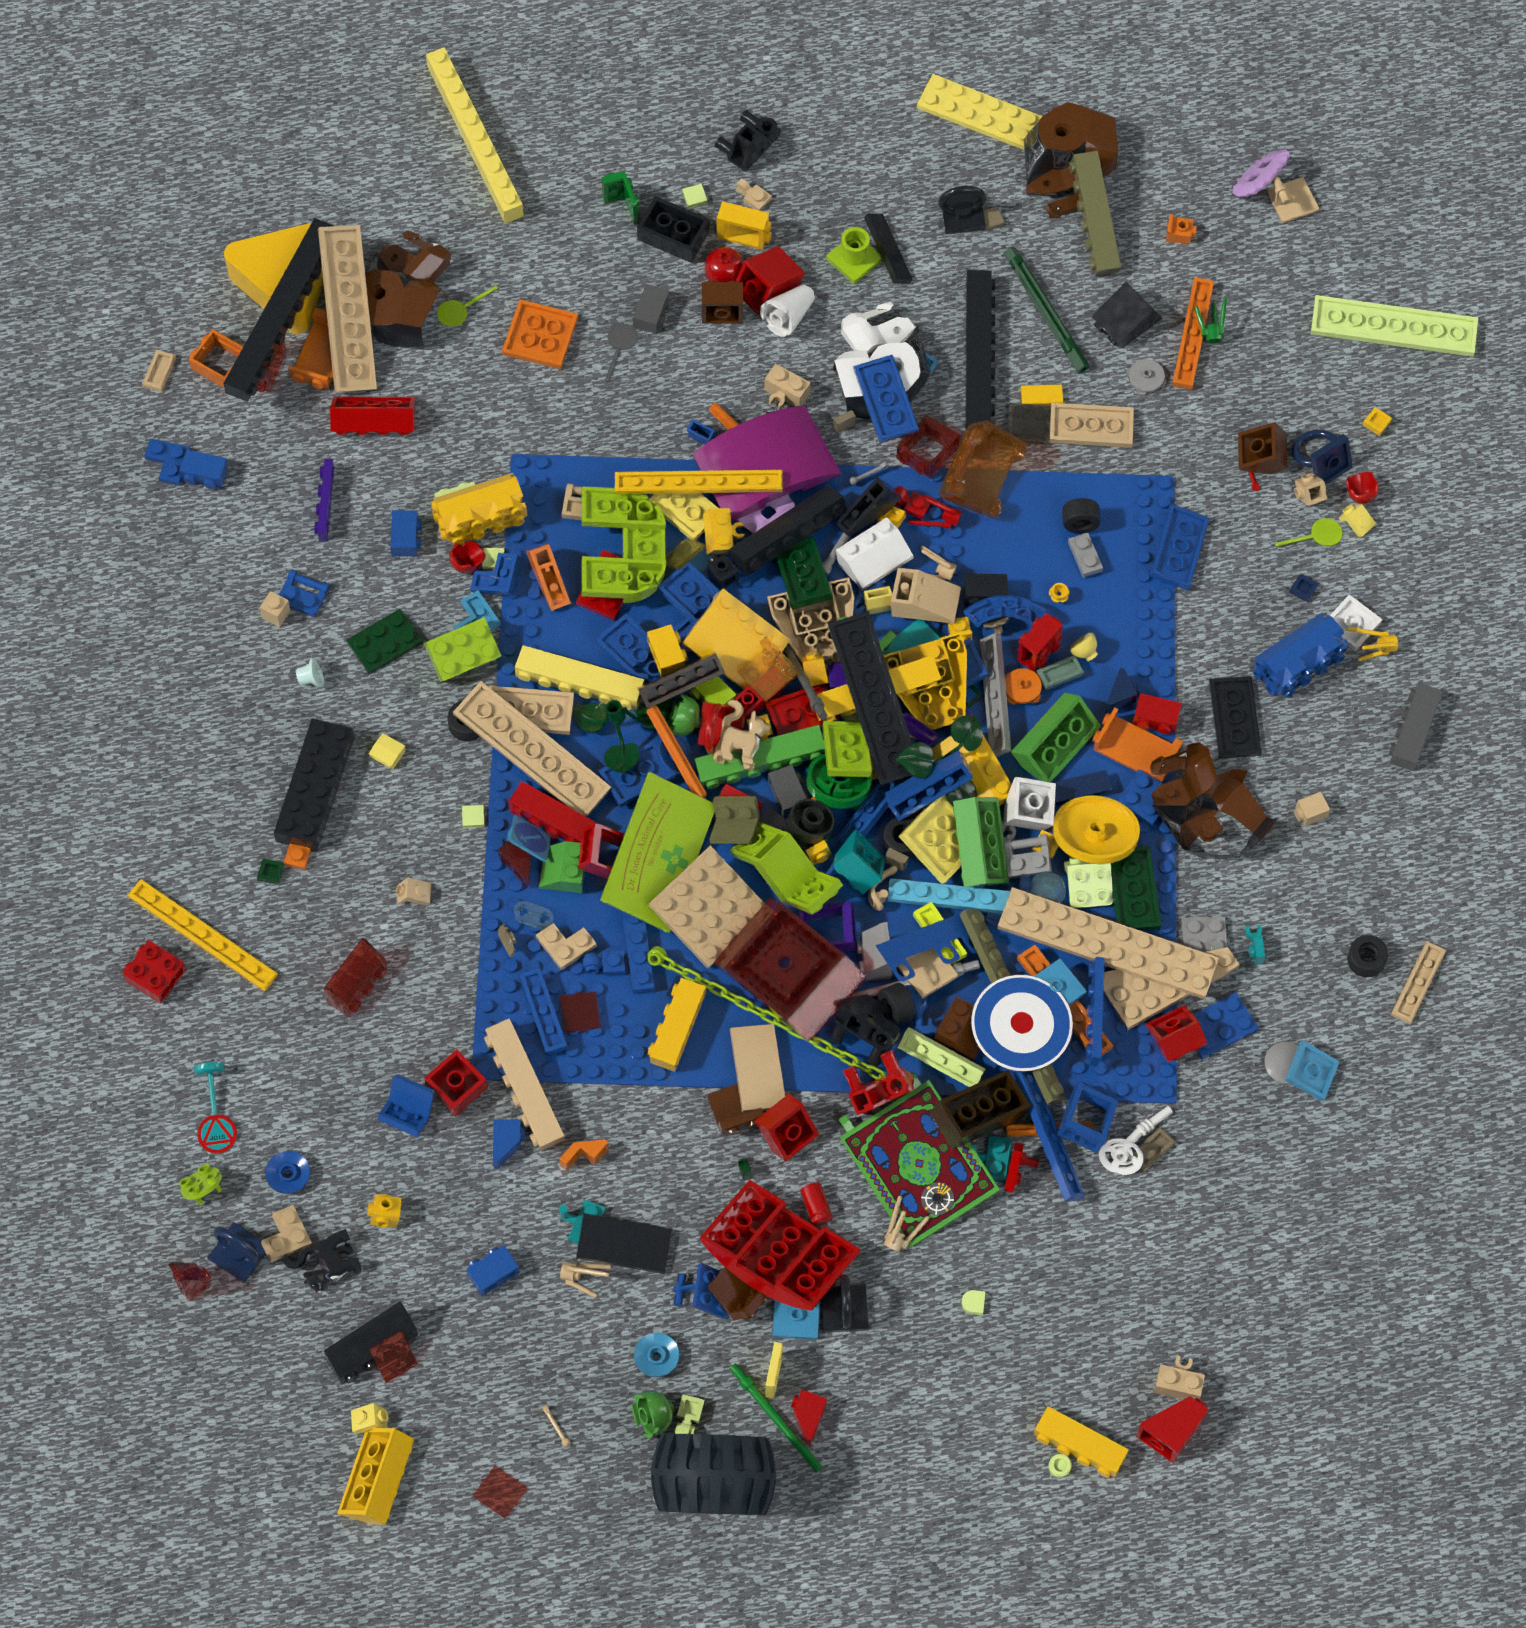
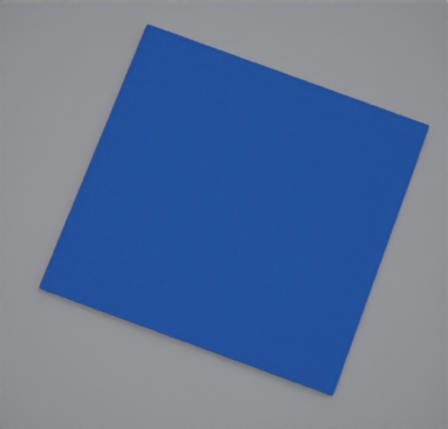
M513 454L511 456L510 473L516 476L523 494V502L521 503L525 502L527 516L524 518L525 522L517 527L511 526L506 529L505 553L518 554L520 561L512 595H502L499 638L501 657L498 658L496 686L562 692L552 686L543 687L537 682H526L516 677L515 665L522 646L625 674L624 670L595 643L597 637L626 613L646 632L670 624L674 629L686 619L658 591H655L651 596L641 601L623 603L615 621L576 605V601L582 591V556L599 557L602 550H605L623 558L622 528L581 526V520L562 518V509L567 483L574 484L577 487L615 488V472L700 471L695 460ZM837 465L841 472L840 476L805 491L801 488L788 494L796 506L825 486L830 485L844 496L846 509L848 510L868 486L879 477L893 489L897 488V486L906 488L908 490V497L911 496L912 492H916L923 496L928 495L949 507L961 510L957 526L951 525L950 529L908 523L909 520L945 522V520L941 519L944 510L933 504L930 505L923 520L906 513V517L898 527V530L914 558L899 568L920 570L927 574L939 575L936 572L939 563L923 554L921 546H925L946 561L957 565L950 581L945 579V581L961 587L956 618L967 617L963 613L969 607L964 606L965 573L1007 574L1008 595L1020 596L1035 601L1046 608L1053 616L1057 617L1063 625V636L1060 640L1061 646L1055 654L1051 653L1047 657L1048 661L1044 667L1073 656L1069 651L1070 646L1087 633L1095 635L1097 640L1096 652L1098 655L1090 661H1087L1086 658L1076 657L1084 671L1083 676L1045 691L1042 685L1041 697L1038 703H1017L1011 705L1007 702L1011 751L1064 693L1079 695L1101 725L1098 729L1101 731L1104 726L1102 722L1107 714L1105 713L1106 703L1120 667L1125 669L1138 694L1136 703L1119 709L1117 717L1133 724L1140 693L1175 701V586L1149 576L1168 508L1171 503L1174 504V478L1172 476L889 466L885 470H880L859 480L856 485H852L850 483L851 477H858L878 466ZM701 493L715 506L720 508L712 493ZM645 494V495H647V496L649 497V498H648V500H649L654 494ZM573 495L572 497L581 498V495ZM1077 498L1092 499L1100 507V526L1096 530L1088 532L1102 564L1103 571L1084 578L1070 549L1068 539L1085 533L1067 531L1063 526L1062 517L1063 505ZM901 505V507H897V506H894V507L899 508V509H901V510L904 511L905 505ZM767 506L761 511V514L766 519H770L776 513L771 506ZM841 516L809 536H814L822 562H825L843 534V531L836 524ZM665 519L666 568L663 581L685 562L689 561L720 591L721 589L707 573L708 561L714 555H707L705 532L693 542ZM737 520L732 521V522H731V526H732L734 523L738 522V521H737ZM877 520L851 535L848 542L878 523ZM744 526L736 527V532L744 534V537L741 539L733 538V546L753 533ZM544 544L550 545L571 604L552 611L548 606L526 551ZM730 552L728 554H725L729 561L733 564ZM773 559L749 576L738 569L739 580L726 587L725 590L780 631L772 618L767 600L768 596L786 592L777 559ZM836 559L830 574L826 577L828 582L848 578L849 576L838 565V560ZM898 569L883 577L886 581L884 587L890 586L892 593ZM849 577L855 598L858 595L859 586ZM1056 583L1065 584L1070 591L1068 600L1063 603L1052 601L1049 595L1050 588ZM864 601L857 608L863 606ZM891 611L870 615L879 641L890 630L897 636L917 620L892 617ZM1009 617L1007 623L1002 624L1003 633L1000 634L1005 675L1016 669H1028L1017 661V650L1020 645L1018 642L1020 637L1025 632L1029 633L1032 629L1029 623L1015 617ZM969 619L970 630H972V643L981 658L980 640L994 634L995 631L993 627L984 628L983 624L977 628ZM923 620L940 638L949 636L947 623ZM782 651L780 656L771 666L772 668L781 659H783L786 662V664L794 671L784 651ZM723 674L719 675L736 694V697L743 691L742 688ZM797 676L782 689L783 693L777 698L804 689ZM982 679L973 685L984 695ZM970 687L966 690V701L968 703L978 696ZM689 690L682 692V694L688 695L692 698V696L689 693ZM574 693L573 706H583L596 702L602 703L598 699H586ZM897 695L902 713L904 714L905 712H907L910 715H912L903 703V701ZM984 695L969 709L966 707V709L979 720L983 735L989 744ZM674 696L671 699L672 701L677 702L679 697ZM641 698V700H640L639 706H641L642 704H644V701H643L642 698ZM697 700L696 702L698 703L700 708L699 716H701L703 704L699 700ZM766 708L757 713L756 716L768 715ZM628 710L636 716V710ZM573 712L570 735L546 733L597 776H599L598 770L606 767L604 762L605 752L614 745H620L615 724L609 721V723H604L601 731L587 733L578 726ZM625 714V720L620 724L624 745L634 743L639 749L655 741L659 747L662 739L656 729L646 728L643 722L637 723ZM770 718L769 722L773 731V736L768 737V739L777 736ZM744 722V730L749 732L747 722ZM951 724L932 730L940 737L935 744L930 746L931 749L951 736ZM700 727L698 729L695 728L689 735L680 737L692 747L696 758L709 755L705 745L698 744ZM1143 729L1171 744L1175 740V733L1162 734L1158 730ZM1093 735L1051 783L1106 770L1112 792L1097 796L1117 801L1137 772L1094 751L1095 742L1092 741ZM492 747L472 1065L486 1080L503 1081L502 1076L505 1073L502 1067L497 1068L493 1056L496 1055L494 1049H488L484 1037L487 1036L485 1029L510 1018L539 1082L722 1089L737 1084L730 1028L768 1025L770 1023L751 1011L738 1007L734 1002L715 995L706 988L705 998L676 1071L674 1072L651 1064L650 1055H648L649 1047L652 1042L655 1043L657 1040L656 1030L659 1023L664 1022L666 1016L663 1013L667 1003L671 1004L672 999L666 996L677 975L682 978L684 977L661 965H652L655 991L633 993L622 911L600 901L608 879L585 871L582 893L539 889L543 861L533 855L531 859V854L512 844L509 840L507 841L508 831L512 827L514 817L509 810L508 801L522 781L551 798L557 799ZM1011 751L996 757L1011 784L1015 777L1038 780L1021 767ZM808 760L793 768L795 771H799L802 779L800 785L803 790H807L811 799L813 796L806 785L808 768L812 762ZM695 765V768L693 770L696 773L698 779L700 780L697 766ZM1176 770L1167 774L1163 784L1176 780ZM769 771L763 772L755 778H741L736 783L729 784L726 782L719 784L714 789L704 788L707 793L704 799L713 802L715 796L720 795L725 784L736 788L748 796H756L757 800L763 804L759 822L782 830L788 818L782 817L768 783ZM676 774V778L669 781L690 791L680 774ZM834 776V777H833V778H834L835 780H837V781H845V780H846V779H844L843 777H840V776ZM878 778L872 780L868 796L879 783ZM609 791L587 818L595 821V823L625 834L638 798L620 808ZM1065 803L1055 805L1054 818L1059 808ZM1005 804L999 806L1001 821H1004ZM829 807L834 815L835 823L828 839H835L857 810ZM889 807L865 836L866 839H874L869 842L885 858L887 851L883 845L884 829L889 821L896 818ZM714 812L699 855L711 845L768 906L769 910L709 968L703 965L672 930L670 933H667L646 923L649 951L655 946L662 947L666 951L667 957L680 966L697 972L701 977L725 987L727 991L750 1000L754 1005L764 1010H769L786 1022L803 1028L807 1033L822 1038L839 1050L846 1051L856 1056L860 1061L871 1065L867 1059L874 1046L848 1031L842 1044H836L830 1040V1035L836 1026L834 1022L835 1015L842 1000L852 997V993L900 980L897 979L892 971V979L865 981V974H860L859 961H863L862 954H858L857 950L805 956L802 949H799L797 940L798 936H801L796 922V917L800 916L799 909L782 903L753 864L732 856L729 850L736 844L710 843V836L716 822V814ZM1160 816L1153 827L1137 819L1140 826V834L1136 847L1150 846L1162 925L1161 929L1142 930V932L1176 943V839ZM1014 826L1016 829L1014 841L1036 838L1041 831ZM1053 826L1044 831L1053 834ZM1005 830L1003 837L1010 835L1008 830ZM902 832L895 834L894 840L898 843L904 844V842L899 838V835ZM551 837L549 846L565 841L559 837L557 839ZM601 840L598 862L613 867L620 847ZM1033 847L1013 849L1014 855L1035 851H1033ZM1058 847L1053 859H1051L1052 873L1029 876V893L1071 907L1069 902L1068 875L1064 869V862L1069 861V858L1072 857ZM914 855L908 858V866L905 871L898 869L895 874L885 878L875 888V892H880L883 889L888 892L890 878L941 883ZM885 862L883 871L889 869L891 865ZM962 866L943 884L964 886L961 876ZM838 872L834 876L841 881L843 886L834 897L829 898L823 905L851 902L855 909L857 941H860L861 932L883 922L888 923L890 940L921 928L913 917V912L924 905L887 902L886 899L882 903L883 909L877 911L871 907L868 901V891L862 894L858 889H854L850 885L849 880ZM1020 878L1009 879V883L975 888L1011 891L1012 887L1019 889ZM1113 903L1104 906L1075 908L1116 922ZM936 907L943 919L964 911L961 909ZM981 912L984 916V920L986 921V917L989 912ZM843 916L809 920L811 944L844 940ZM553 923L566 939L582 928H585L597 944V947L588 953H596L602 959V952L624 950L625 974L603 975V968H600L598 973L587 974L586 970L583 969L584 956L561 971L536 939V934ZM502 924H506L509 932L512 931L517 943L514 944L515 955L513 957H509L498 935V929ZM987 925L1010 976H1030L1017 960V956L1033 945H1036L1050 964L1061 959L1085 990H1088V985L1091 984V977H1088L1089 964H1093L1094 961ZM961 937L957 939L967 952V957L956 963L961 962V964L978 960L980 968L964 972V975L958 976V978L926 996L927 1009L923 1013L924 1025H928V1019L932 1018L933 1025L938 1029L956 996L975 1005L980 994L991 984L978 954L970 952ZM969 938L970 946L975 948L971 941V938ZM665 960L663 963L669 966L671 962ZM1104 965V972L1117 970ZM896 967L897 973L904 976L900 969ZM538 968L541 969L567 1044V1049L549 1055L545 1053L519 974ZM690 972L686 975L694 980L697 977ZM715 986L714 989H713V990L719 992L720 994H721V991H723L722 989H720V988H718V987H716V986ZM1087 994L1079 999V1002L1086 1011L1088 1004H1091V997H1088ZM1103 994L1102 1031L1113 1044V1049L1102 1056L1097 1067L1089 1066V1058L1085 1056L1086 1048L1072 1031L1065 1051L1051 1063L1064 1089L1067 1100L1075 1086L1081 1083L1089 1085L1092 1089L1103 1094L1110 1095L1118 1100V1102L1176 1103L1177 1060L1166 1061L1148 1031L1146 1023L1177 1009V1003L1127 1031ZM743 1000L739 1002V1004L747 1007L748 1003H746ZM767 1014V1016H765L766 1018H768V1019H770V1020H772V1021H773L774 1018H775V1017H773V1016H771V1015H769V1014ZM913 1018L897 1025L900 1028V1037L894 1043L892 1050L900 1068H906L910 1073L914 1072L921 1084L930 1080L939 1096H951L968 1088L963 1083L899 1049L898 1046L908 1027L912 1029L916 1027L915 1019ZM774 1025L784 1091L849 1092L851 1088L842 1071L851 1067L850 1065L842 1062L838 1057L819 1050L813 1044L789 1034L787 1030ZM793 1027V1030H792V1032H794V1033H796V1034H798V1035H799L800 1032H801V1031H799L798 1029H796V1028H794V1027ZM935 1036L928 1037L932 1040H935ZM819 1042L818 1044L824 1049H826V1047L828 1046L822 1042ZM981 1049L979 1050L972 1062L986 1069L980 1082L1009 1070L1017 1083L1012 1072L1013 1070L996 1064ZM846 1055V1057L844 1058L845 1060H847V1061H849V1062H851V1063H852V1061L854 1060V1059H852L851 1057H849V1056H847V1055ZM883 1060L879 1066H875L885 1074H888ZM856 1068L863 1083L867 1084L876 1080L867 1075L866 1072ZM873 1069L872 1072H870L876 1075L877 1077H879V1074H881Z

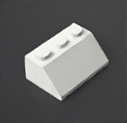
M885 518L836 549L838 565L862 591L914 558L900 531L888 518Z

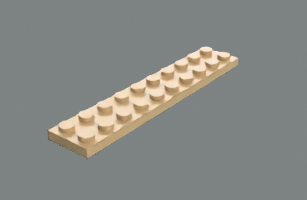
M1013 887L997 928L1094 961L1095 957H1104L1105 966L1202 999L1206 998L1219 961V957Z

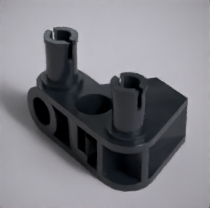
M745 110L740 117V121L744 122L745 125L735 135L733 143L720 136L714 146L728 155V161L739 167L743 172H746L778 139L781 133V128L777 126L774 119L767 117L759 119L749 110Z
M864 994L842 1000L834 1018L836 1026L830 1035V1040L836 1044H842L847 1031L874 1046L867 1061L873 1066H879L882 1061L880 1055L892 1050L894 1043L900 1037V1028L895 1023L884 1018L883 1003Z

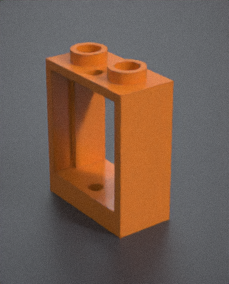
M212 329L209 334L202 338L199 347L191 352L189 363L193 371L224 388L223 383L230 370L223 376L203 365L202 362L215 345L236 357L239 356L243 346Z

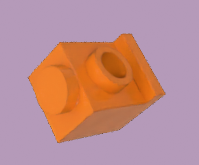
M1170 214L1166 241L1190 245L1191 237L1195 238L1197 227L1193 225V219L1173 217L1174 215Z

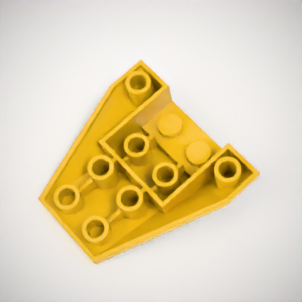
M961 632L902 651L883 655L888 670L931 655L934 656L941 680L937 681L938 685L928 689L925 688V685L918 687V692L905 696V693L898 694L913 717L931 730L950 725L957 718L966 716L967 650Z

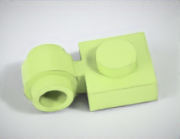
M682 1395L677 1418L684 1421L682 1423L677 1422L675 1434H694L695 1426H691V1422L699 1424L705 1400Z

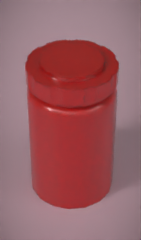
M811 1183L800 1189L811 1224L820 1226L830 1222L833 1216L830 1213L821 1183Z

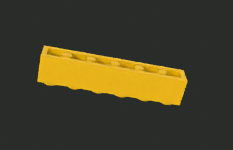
M933 655L888 670L896 695L905 693V696L918 692V687L925 685V688L928 689L937 686V681L941 680ZM847 684L817 694L822 699L827 713V718L824 721L837 720L836 715L844 713L845 717L856 713Z

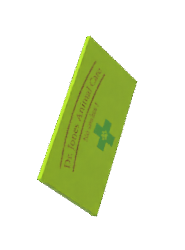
M648 772L600 901L664 932L670 933L671 929L648 904L698 857L715 812L713 802L679 787L654 773Z

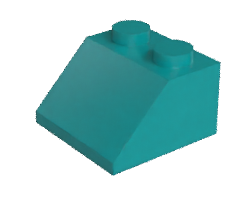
M856 829L835 854L833 866L840 875H844L849 880L850 885L854 889H858L864 894L882 880L885 857Z

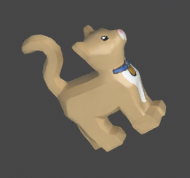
M730 700L728 705L735 708V711L726 715L722 721L720 741L716 745L713 762L724 765L725 760L732 763L734 758L732 751L742 753L744 769L754 771L755 763L753 762V757L759 749L760 738L769 732L770 725L765 723L762 718L757 717L756 712L753 711L749 721V732L732 727L731 722L739 719L743 714V706L737 700Z

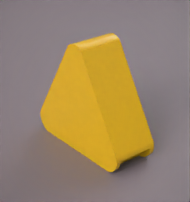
M311 223L232 242L227 245L224 250V257L229 279L264 309ZM322 271L319 279H315L310 295L305 297L302 310L296 313L292 328L288 329L293 334H303L310 327L313 318L312 314L323 288Z

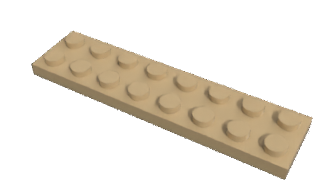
M360 225L319 227L318 234L335 393L376 390L377 384Z
M482 681L477 684L453 711V715L562 804L588 817L610 791V785Z

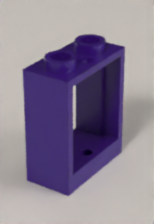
M851 902L823 905L822 909L813 915L799 909L800 916L796 917V922L801 936H798L797 940L798 947L802 949L805 956L857 950L855 909ZM843 916V941L811 944L809 920Z

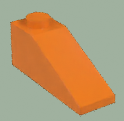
M544 544L526 551L550 610L552 611L571 604L550 545Z

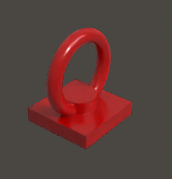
M705 701L702 706L698 744L705 745L706 751L709 754H714L716 745L720 741L722 721L726 715L733 713L735 708L725 704ZM743 708V714L739 719L731 722L732 727L744 730L746 708Z

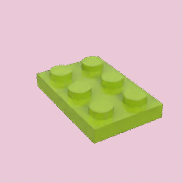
M823 721L822 729L828 776L871 777L870 752L860 722Z

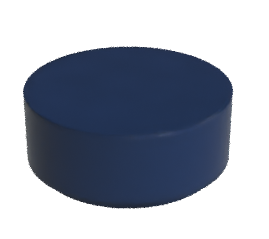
M1021 874L1019 890L1028 893L1029 874Z

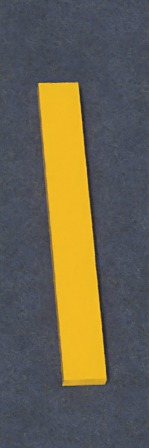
M783 470L615 472V494L783 492Z
M140 879L128 894L131 900L264 992L277 978V972L144 880Z

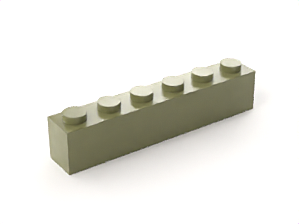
M1098 151L1074 154L1071 162H1069L1071 174L1075 176L1073 188L1074 192L1078 193L1079 196L1077 208L1078 212H1082L1083 216L1081 228L1083 232H1086L1087 236L1085 247L1086 251H1090V270H1094L1095 276L1117 273L1121 269V263Z

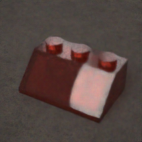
M365 938L359 941L324 987L327 1003L347 1017L352 1012L356 1013L361 1006L360 1001L365 995L369 996L374 989L373 984L378 978L382 979L387 972L386 959Z

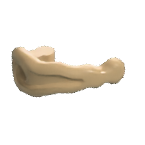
M891 866L883 871L880 882L888 876L895 874L898 868ZM877 883L869 889L868 901L873 909L880 911L884 907L882 903L886 901L888 892L884 889L880 892H875V888L879 884Z

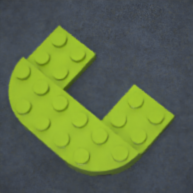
M582 487L581 526L622 528L623 558L582 556V596L623 598V603L641 601L657 591L658 585L663 581L666 568V521L658 504L655 506L649 501L647 495L615 494V488Z

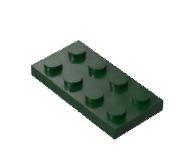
M814 536L805 538L776 557L792 610L833 599Z
M1139 846L1124 859L1111 863L1116 923L1139 931L1161 929L1162 925L1150 846Z

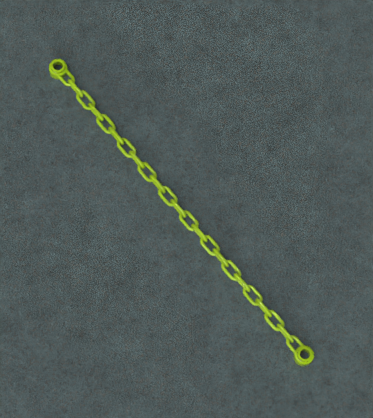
M655 946L649 951L647 957L651 965H661L668 970L681 974L689 981L706 986L715 995L734 1002L738 1007L751 1011L766 1022L787 1030L789 1034L813 1044L814 1047L825 1053L838 1057L842 1062L850 1066L856 1065V1068L866 1072L867 1075L876 1080L887 1076L875 1066L868 1065L860 1061L856 1056L839 1050L822 1038L815 1037L807 1033L803 1028L779 1018L778 1015L769 1010H764L754 1005L750 1000L727 991L725 987L701 977L697 972L680 966L667 957V953L662 947ZM665 960H667V961H669V962H671V963H669V966H668V965L664 964L663 962H664ZM690 972L697 977L694 980L686 975ZM715 986L723 990L721 994L713 990ZM743 1000L746 1003H748L747 1007L739 1004V1002ZM767 1014H769V1015H771V1016H773V1017H775V1018H774V1020L772 1021V1020L766 1018L765 1016H767ZM793 1027L801 1031L799 1035L792 1032ZM819 1042H822V1043L828 1045V1046L826 1047V1049H824L823 1047L819 1046V1045H818ZM846 1055L854 1059L852 1063L844 1059ZM872 1069L881 1073L879 1077L870 1073Z

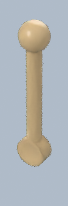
M546 1405L543 1406V1411L562 1439V1445L564 1447L569 1446L570 1440L564 1436Z

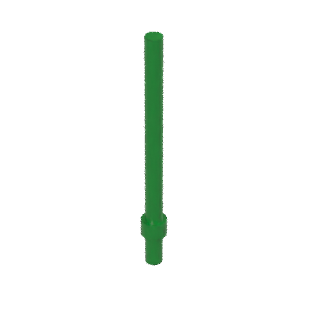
M736 1363L732 1365L729 1370L740 1381L739 1385L742 1389L750 1393L816 1473L819 1472L823 1466L756 1388L754 1380L750 1376H746Z

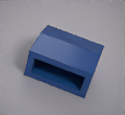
M692 419L687 428L688 437L703 445L717 437L715 430ZM695 430L708 436V438L696 433Z

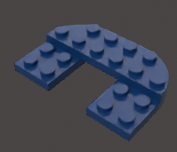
M687 561L657 587V591L686 617L673 629L679 633L681 643H679L680 649H685L688 661L685 662V665L700 659V657L684 646L682 642L695 623L705 613L715 594L719 592L704 575ZM627 613L595 639V643L624 670L625 674L644 679V684L661 677L647 642V632Z

